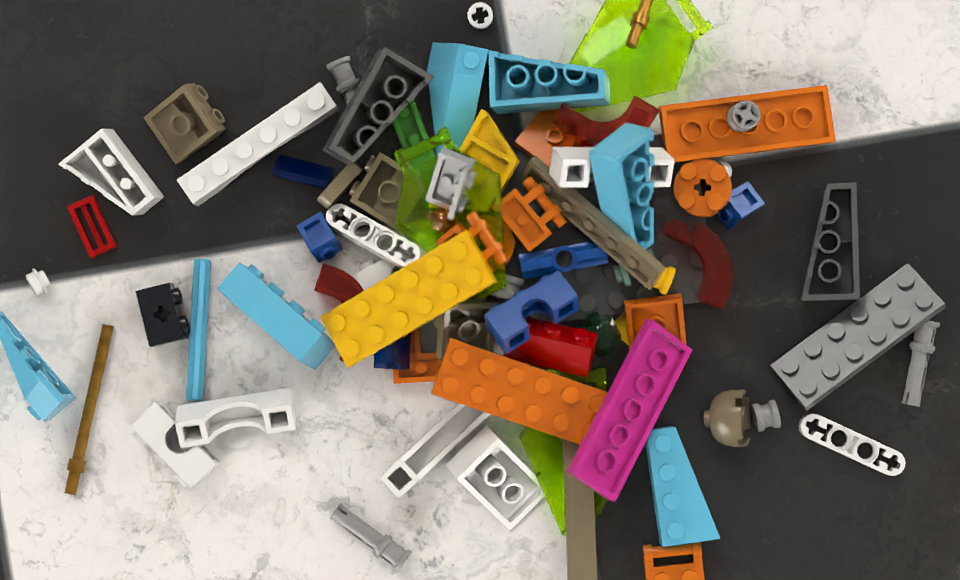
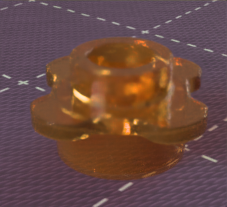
M439 207L436 211H428L426 215L428 219H431V228L440 233L448 232L454 225L460 224L461 219L456 216L453 221L447 219L449 210L443 207Z

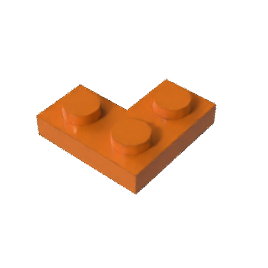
M420 327L392 343L394 384L435 382L441 361L436 358V353H421Z

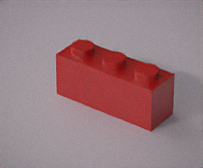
M528 316L525 321L529 325L530 340L509 353L503 354V356L516 361L588 377L594 363L598 333L590 332L583 328L560 325L559 323L554 324L553 321L547 322Z

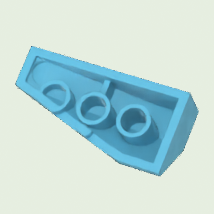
M432 43L427 73L434 76L428 85L437 159L443 147L458 152L475 121L489 49L458 43Z
M0 311V340L23 396L30 405L27 408L37 420L49 421L76 397L5 314Z

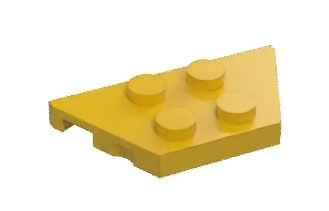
M481 109L457 153L476 160L473 172H476L477 175L471 189L467 188L465 196L469 197L465 210L492 212L493 206L499 200L520 161L490 114ZM432 203L428 204V207L433 209H444Z

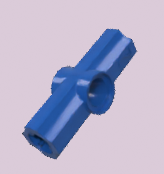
M594 241L520 254L518 255L520 273L524 280L550 275L558 270L561 273L608 264V254ZM560 251H565L570 256V263L565 268L560 267L556 263V255Z

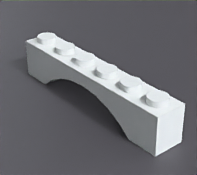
M319 82L178 178L177 181L191 202L199 206L220 192L236 177L263 157L296 136L315 127L339 109L321 82Z
M458 404L379 478L400 499L490 414Z

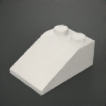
M487 425L446 464V467L454 477L509 530L551 491Z

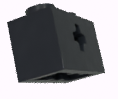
M169 282L136 291L149 347H157L188 339L186 332H190L187 316H182L179 305L183 304V298L179 287L175 288L174 283ZM162 307L171 312V315L166 317L167 322L158 316V314L163 312Z

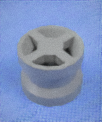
M740 101L727 112V124L735 132H746L758 124L761 114L758 106L752 101Z
M497 273V286L492 289L491 295L510 300L523 287L525 280Z
M769 400L764 405L758 403L751 404L752 417L757 432L764 431L766 427H781L780 414L775 400Z

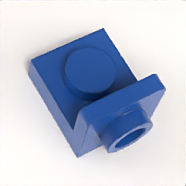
M747 181L732 190L730 201L717 213V217L728 230H731L741 220L758 211L765 203Z
M321 211L296 225L308 249L318 263L332 259L338 252L343 250L342 245Z

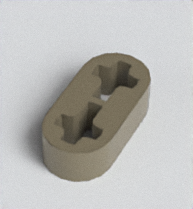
M356 162L346 165L321 193L317 201L328 210L353 185L364 169Z

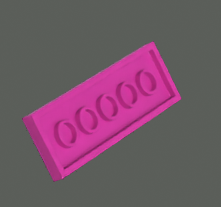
M645 320L575 454L567 473L607 500L616 501L692 352L690 347L654 320Z

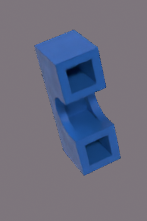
M558 270L551 275L543 276L530 288L518 291L513 298L505 303L493 306L484 315L487 330L504 353L507 354L530 340L529 325L525 321L529 315L543 313L554 324H557L579 310L578 295Z

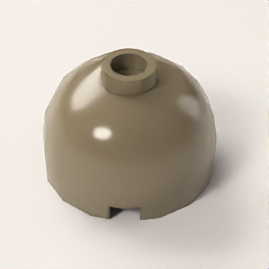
M745 389L721 392L711 401L710 410L704 411L705 428H710L712 436L720 444L730 447H747L750 437H744L745 430L751 429L748 397H743L746 393Z

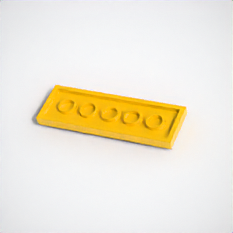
M465 230L320 318L347 368H350L496 283L497 280L470 231Z

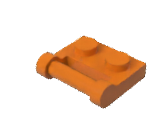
M701 542L666 547H652L651 544L642 545L646 580H705ZM692 554L693 562L659 566H654L653 558Z

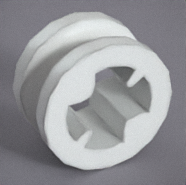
M483 2L475 3L468 10V21L474 28L484 29L491 24L493 12L487 4ZM483 8L482 11H487L489 16L484 18V23L478 24V20L473 21L472 15L476 14V9Z

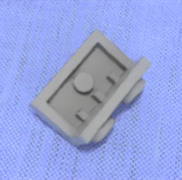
M443 147L439 153L425 201L449 210L447 219L453 221L457 213H463L467 206L469 197L465 196L467 188L471 189L477 173L473 172L476 160Z

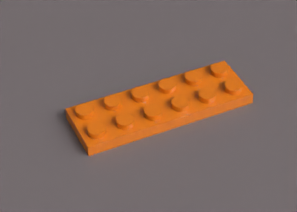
M827 85L661 105L658 107L664 150L674 159V163L836 142ZM740 101H752L760 110V121L755 127L746 132H735L727 124V112Z
M449 338L431 390V394L580 445L608 393L607 391Z

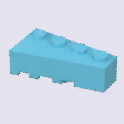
M488 50L490 108L497 114L610 106L609 76L604 69L568 63L561 64L551 60H537Z
M626 122L591 149L589 156L601 212L646 250L654 243V208L649 207V201L652 193H654V182L649 181V167L654 165V154L649 153V141L654 140V130Z
M239 262L217 289L298 361L316 370L335 348L333 340L324 333L326 328L314 318L311 321L303 315L305 310L294 300H291L290 303L282 297L285 292L273 282L269 285L261 279L264 274L254 265L250 264L249 267H246Z
M676 427L652 428L645 444L659 543L662 547L720 539Z

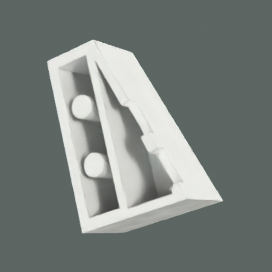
M100 129L58 164L81 178L80 180L87 185H91L100 191L103 196L131 215L144 214L164 198V195L113 129Z

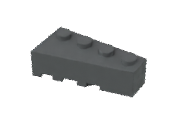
M386 47L378 50L322 151L346 165L354 163L434 76Z
M857 183L826 184L800 301L860 299Z

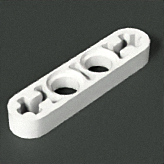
M335 204L326 213V220L335 232L400 269L423 256L415 243L347 205ZM337 215H344L345 218L350 222V225L348 226L347 223H345L342 220L336 221L335 217ZM359 226H370V231L366 236H356V230ZM392 238L393 244L389 249H379V243L382 239ZM399 249H401L402 252L406 253L407 255H411L413 253L415 258L413 260H405L402 254L398 251Z
M810 413L804 415L799 421V431L805 438L883 474L896 476L902 473L905 468V458L900 452L823 416ZM815 418L817 420L816 425L823 429L827 428V424L831 425L825 433L824 441L820 440L824 434L813 431L811 435L808 433L809 428L805 426L807 421L812 422ZM837 430L843 431L846 435V442L840 447L834 446L831 442V436ZM864 442L869 443L873 450L871 456L867 459H862L857 453L858 446ZM879 448L883 449L880 455L892 458L895 455L894 461L898 463L896 468L891 467L888 471V465L880 460H877L876 465L873 464L879 455Z

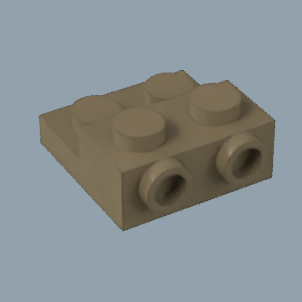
M195 83L182 85L143 117L175 165L182 163L200 147L208 145L226 130L223 125L225 122L224 116L219 110L211 108L206 101L209 98L207 91L201 85H195Z
M380 152L377 158L372 155L364 168L367 174L362 182L357 180L349 192V195L352 196L350 202L400 232L428 187L429 182Z
M481 291L436 317L433 322V326L438 329L436 358L442 361L449 338L493 352L494 338L487 330L484 315L493 306L497 305L498 302L487 296L486 292Z

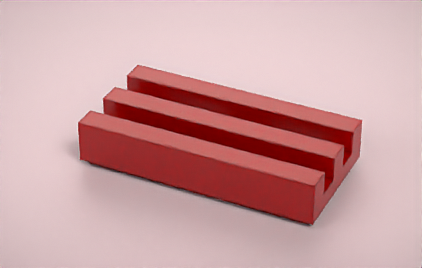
M90 195L67 206L91 259L118 247L95 195ZM88 203L91 204V207L97 217V220L102 228V231L108 241V244L106 245L104 244L100 236V233L94 223V220L88 210V207L86 205ZM77 208H81L99 247L94 250L76 211Z

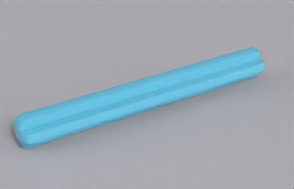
M195 259L193 267L186 399L190 401H201L204 393L211 261L208 259Z

